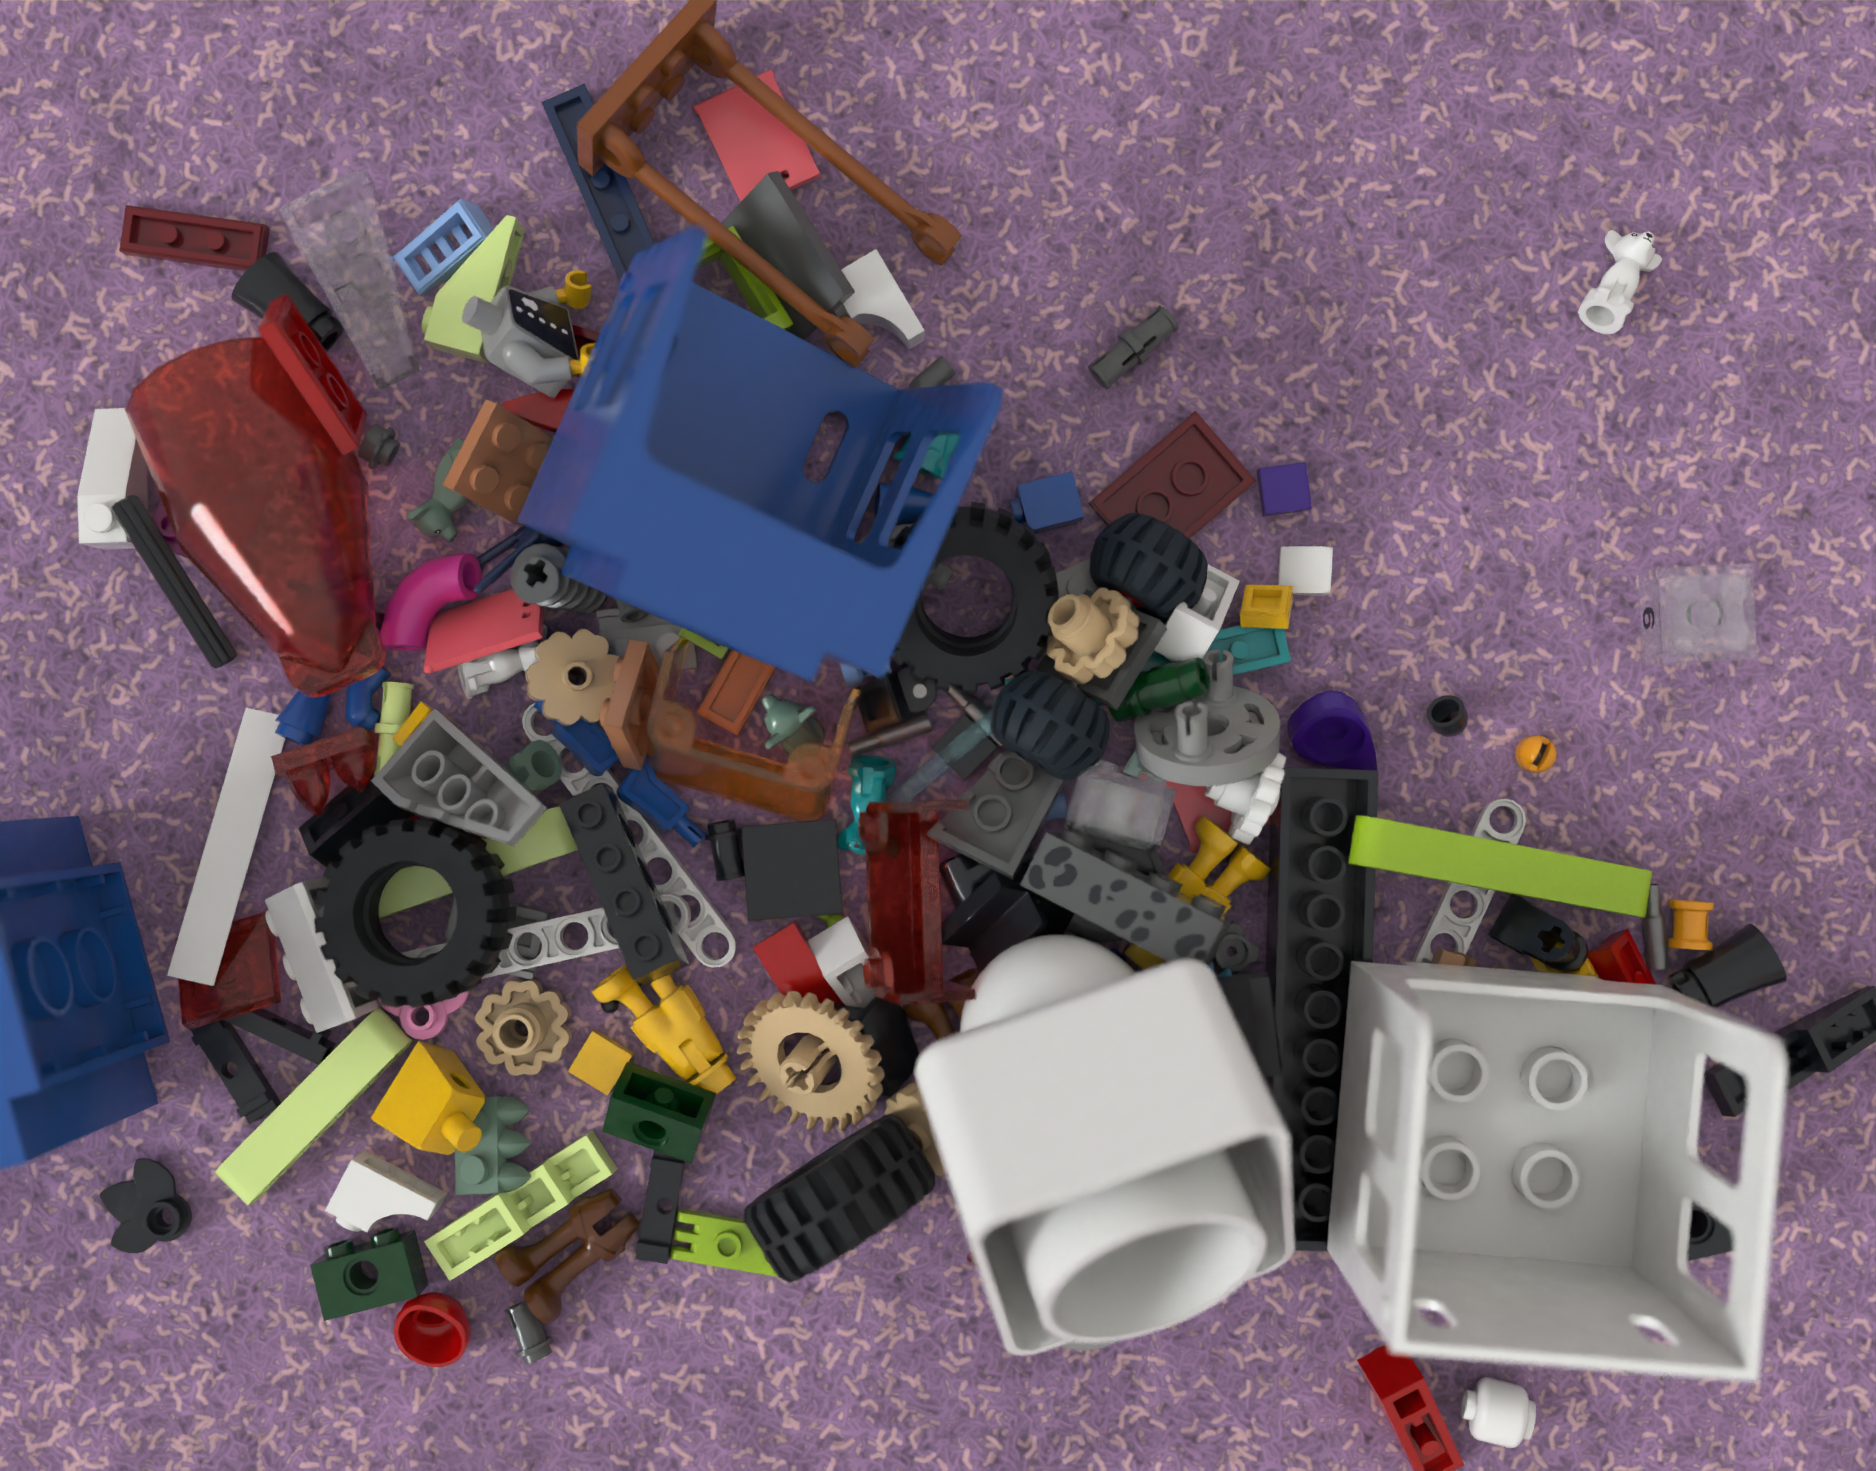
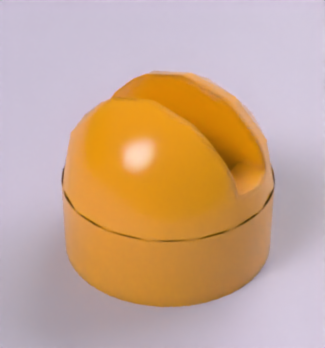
M1534 735L1528 736L1519 742L1515 756L1517 763L1525 771L1541 773L1550 769L1556 762L1557 751L1552 741L1548 738ZM1543 743L1546 748L1538 766L1532 763L1536 759Z

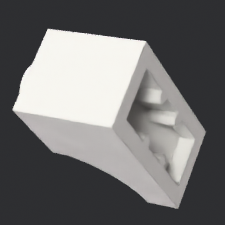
M877 249L841 269L855 293L834 312L835 316L838 318L840 316H847L859 324H871L885 328L895 334L908 350L924 341L925 330Z
M848 916L808 940L824 978L846 1006L865 1008L884 987L894 988L877 962L868 943ZM896 991L897 997L902 1007V1000Z
M364 1150L351 1159L325 1211L336 1216V1222L348 1230L368 1232L383 1217L390 1215L407 1214L425 1220L430 1219L440 1209L447 1192Z

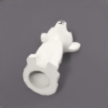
M1611 230L1606 234V247L1613 254L1616 263L1604 274L1599 286L1588 291L1578 311L1579 317L1584 324L1595 332L1615 334L1624 326L1623 323L1627 314L1631 313L1634 304L1631 302V299L1639 284L1640 271L1650 272L1661 263V256L1655 254L1653 233L1649 231L1644 233L1632 232L1621 237L1619 233Z
M543 625V638L522 644L517 649H506L457 665L460 682L466 698L472 699L475 695L487 692L491 684L502 683L521 671L526 672L530 665L538 662L535 657V648L541 642L547 640L546 625Z

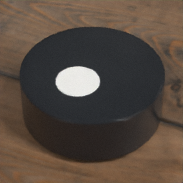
M907 666L899 670L897 675L909 711L911 713L924 711L935 701L937 696L936 681L927 676L922 682L910 675L911 667Z

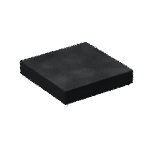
M835 819L742 827L748 921L843 914Z

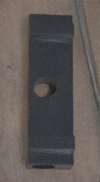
M249 991L224 999L216 1015L218 1018L318 1065L333 1051L336 1044L328 1040L331 1033L329 1029L319 1033L316 1030L311 1032L252 1004L255 994Z
M216 1011L189 1028L194 1035L191 1039L196 1046H201L239 1107L236 1110L241 1118L245 1116L248 1123L251 1124L277 1108L281 1101L234 1026L216 1017L218 1013ZM229 1062L236 1064L238 1068L236 1076L228 1072L227 1065Z
M655 1150L650 1163L651 1170L635 1259L667 1264L670 1259L686 1161ZM662 1198L670 1199L673 1203V1209L663 1210L659 1205V1200Z

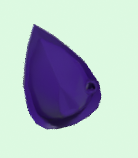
M1329 690L1304 701L1291 714L1287 721L1288 735L1293 749L1299 756L1317 764L1354 770H1377L1375 746L1366 716L1352 697L1343 692Z

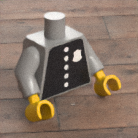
M573 270L567 273L564 288L554 290L553 286L525 292L512 286H505L500 289L491 303L473 296L468 300L463 310V323L481 331L485 357L490 363L552 398L558 394L568 380L574 379L575 374L582 375L595 346V343L584 345L581 348L579 360L569 310L559 305L566 303L572 308L582 309L589 304L592 285L587 284L588 275L582 270Z

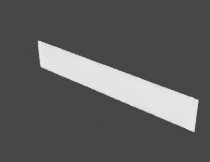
M251 708L245 709L167 976L211 986L215 984L285 742V738L275 734L279 722L275 721L279 716L277 714Z

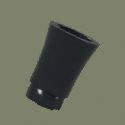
M278 252L268 253L258 259L236 283L231 296L232 300L260 319H263L272 300L284 294L289 295L327 352L342 335L344 325L332 315V310L318 299L295 275Z
M1748 923L1728 940L1713 948V950L1684 964L1683 969L1669 975L1668 980L1674 991L1717 1009L1757 990L1787 981V977L1777 953L1767 938L1756 926Z

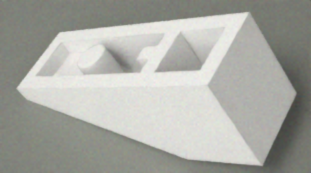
M145 408L95 409L77 495L79 544L103 550L135 548L112 513L111 506L128 496L136 495L148 512Z

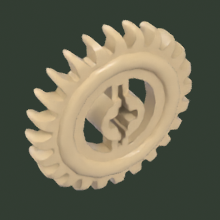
M790 991L786 997L780 993L773 994L769 1000L759 1001L754 1010L748 1013L743 1022L744 1026L738 1033V1038L745 1040L738 1046L737 1054L750 1053L740 1065V1070L744 1071L750 1067L757 1069L747 1085L750 1087L756 1083L766 1084L765 1089L759 1096L760 1102L769 1096L776 1095L778 1097L773 1114L779 1113L789 1105L792 1109L789 1124L795 1123L801 1114L805 1113L808 1118L807 1131H810L820 1118L824 1121V1133L829 1132L833 1128L837 1119L839 1120L840 1131H844L851 1122L854 1125H858L867 1114L873 1111L876 1106V1100L883 1092L880 1082L885 1075L883 1069L878 1066L882 1058L877 1050L870 1049L874 1044L872 1036L860 1033L864 1025L859 1020L853 1022L848 1020L850 1014L845 1008L839 1011L834 1010V1002L826 998L821 1004L818 1002L815 994L807 993L802 998L800 993L796 991ZM793 1033H809V1035L804 1036L786 1058L783 1048L785 1037ZM826 1049V1051L822 1054L819 1060H815L818 1057V1055ZM838 1056L842 1068L840 1081L831 1085H820L836 1064Z

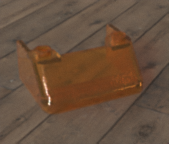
M680 638L665 650L647 719V759L650 767L655 771L656 777L673 784L800 821H813L820 818L827 811L832 799L862 691L853 688L846 699L832 747L817 742L803 743L793 750L787 764L695 738L697 723L693 712L686 705L674 701L689 640Z

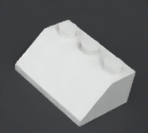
M325 877L300 882L265 899L268 907L266 911L267 924L271 932L276 937L279 936L286 953L283 955L285 970L292 980L297 981L303 997L300 1000L301 1011L306 1021L314 1025L317 1033L382 1007L378 998L367 1000L356 994V983L349 982L343 984L334 974L335 969L340 966L336 959L325 961L320 950V946L328 942L325 932L315 933L314 918L323 917V905L315 904L317 889L328 888L330 880Z

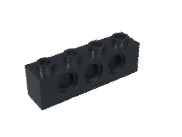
M602 783L559 803L633 980L648 985L690 965L617 795Z

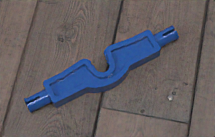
M537 701L533 706L541 713L543 701ZM579 718L573 725L564 726L558 723L557 720H550L555 725L551 732L552 735L570 750L593 776H602L614 764H621L615 750L611 746L607 733L596 723H587ZM645 757L642 770L626 768L628 775L616 790L618 798L646 817L661 832L666 834L673 828L694 848L707 833L685 815L689 810L688 804L656 777L654 767L649 758Z

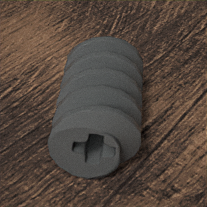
M534 544L524 549L515 559L511 569V584L515 594L521 600L530 604L547 606L562 611L566 610L571 613L591 614L600 609L608 598L607 594L560 574L569 550L556 546Z

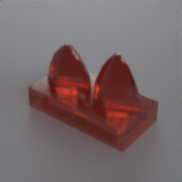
M360 727L273 755L271 758L275 774L288 779L292 792L298 801L308 811L319 816L326 805L329 795V770L334 769L337 776L350 788L363 792L373 773L374 756L378 752L379 739L373 732Z

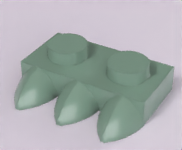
M510 1096L485 1097V1103L473 1121L482 1131L479 1143L468 1152L455 1150L456 1195L510 1192L522 1187L531 1178V1174L524 1167L513 1162H507V1159L521 1154L530 1145V1140L522 1133L507 1129V1126L521 1121L530 1112V1108L524 1102Z

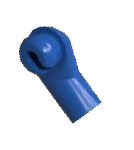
M375 659L353 680L346 691L345 717L351 726L357 725L364 732L374 729L375 724L380 721L378 710L371 707L372 695L391 676V673Z

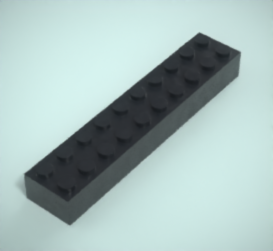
M1283 768L1285 774L1280 787V798L1274 812L1270 816L1269 867L1272 870L1269 872L1266 945V972H1270L1282 1073L1280 1076L1263 1077V1081L1289 1134L1295 1251H1328L1327 1243L1351 961L1373 963L1375 868L1349 864L1348 860L1356 815L1377 818L1378 770Z

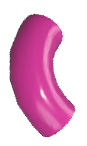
M472 553L450 554L427 560L405 576L386 605L379 647L395 651H426L429 628L437 612L448 603L459 600H474L478 596L473 590L474 586L482 580V572L477 558Z

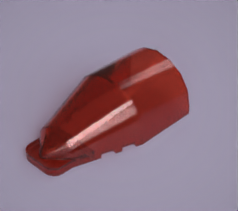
M263 337L236 338L189 350L157 367L133 389L125 411L181 551L279 657L287 679L301 694L314 698L325 696L378 672L385 662L386 650L375 619L373 567L370 564L369 546L371 525L368 522L367 508L369 486L355 451L353 450L344 456L342 455Z

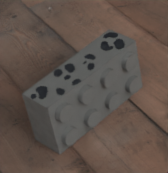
M1063 828L1061 833H1045L1020 884L1021 886L1168 962L1178 959H1194L1206 964L1208 967L1210 966L1233 920L1223 914L1226 908L1225 905L1203 894H1199V896L1194 895L1192 899L1180 893L1179 891L1183 884L1159 872H1156V874L1150 872L1149 876L1137 871L1139 862L1114 850L1111 852L1106 850L1105 854L1095 850L1094 847L1097 841L1074 829L1070 831Z

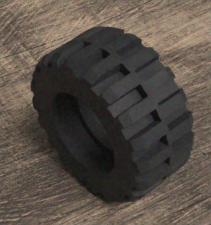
M971 502L969 507L957 506L928 574L938 563L956 556H976L994 563L1005 573L1012 589V606L1006 620L995 630L984 635L962 637L950 634L936 626L925 613L921 588L892 653V657L899 665L906 662L911 667V676L921 682L927 676L936 681V689L949 692L950 685L963 686V694L977 693L978 686L989 684L991 690L1005 686V678L1013 674L1016 678L1022 673L1029 671V662L1032 659L1039 660L1047 649L1046 641L1048 636H1053L1051 626L1048 623V614L1053 604L1059 599L1056 571L1050 560L1049 551L1044 542L1038 541L1034 530L1025 521L1020 524L1012 518L1011 512L1000 507L998 511L986 509V503ZM923 514L919 515L916 522L910 527L905 526L896 536L891 548L903 549Z
M436 820L390 821L388 825H375L362 831V839L349 840L339 850L340 855L343 856L340 862H330L323 873V876L330 880L328 888L317 889L315 904L323 905V917L314 918L315 933L325 932L328 943L320 946L325 961L336 959L340 966L335 969L334 974L343 984L349 982L356 983V994L367 1000L380 998L382 1005L397 1008L410 1005L411 1008L428 1006L455 998L463 992L472 990L482 983L481 978L485 974L492 973L501 962L498 957L501 950L509 948L513 934L507 931L509 922L516 921L517 906H510L508 894L515 892L511 878L504 879L500 871L505 864L498 854H490L485 849L487 842L474 834H467L463 829L437 822ZM411 866L428 867L438 872L450 886L457 906L456 925L449 942L440 952L426 958H410L397 951L386 939L379 921V902L386 884L399 870Z
M888 1114L833 1145L758 1196L744 1209V1222L778 1278L791 1283L818 1271L827 1264L829 1265L903 1216L933 1190V1187H935V1172L903 1120L893 1114Z

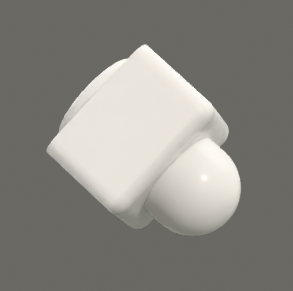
M1055 934L1027 939L1001 952L978 975L965 1001L960 1033L934 1042L920 1055L916 1064L917 1082L976 1265L1005 1348L1010 1354L1032 1355L1072 1341L1082 1343L1111 1342L1165 1329L1214 1306L1237 1290L1247 1280L1277 1269L1293 1255L1295 1244L1289 1134L1213 971L1206 964L1194 959H1178L1135 973L1116 953L1099 943L1085 938Z

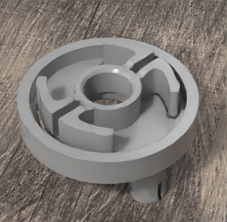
M1219 649L1206 652L1202 658L1210 680V693L1208 695L1193 698L1189 702L1166 708L1158 707L1152 709L1151 714L1140 717L1137 715L1134 724L1136 753L1143 766L1153 774L1168 781L1184 785L1218 786L1252 777L1267 768L1276 758L1280 749V718L1278 712L1261 695L1233 686V655L1229 651H1223V662L1220 663Z

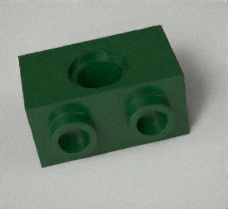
M626 1062L610 1097L602 1132L692 1163L706 1129L716 1093Z
M392 1227L370 1235L371 1241L354 1246L353 1239H346L324 1247L325 1253L310 1265L324 1321L417 1297L429 1283L415 1230L400 1234L398 1227ZM361 1261H368L376 1267L378 1279H371L364 1275L361 1269Z

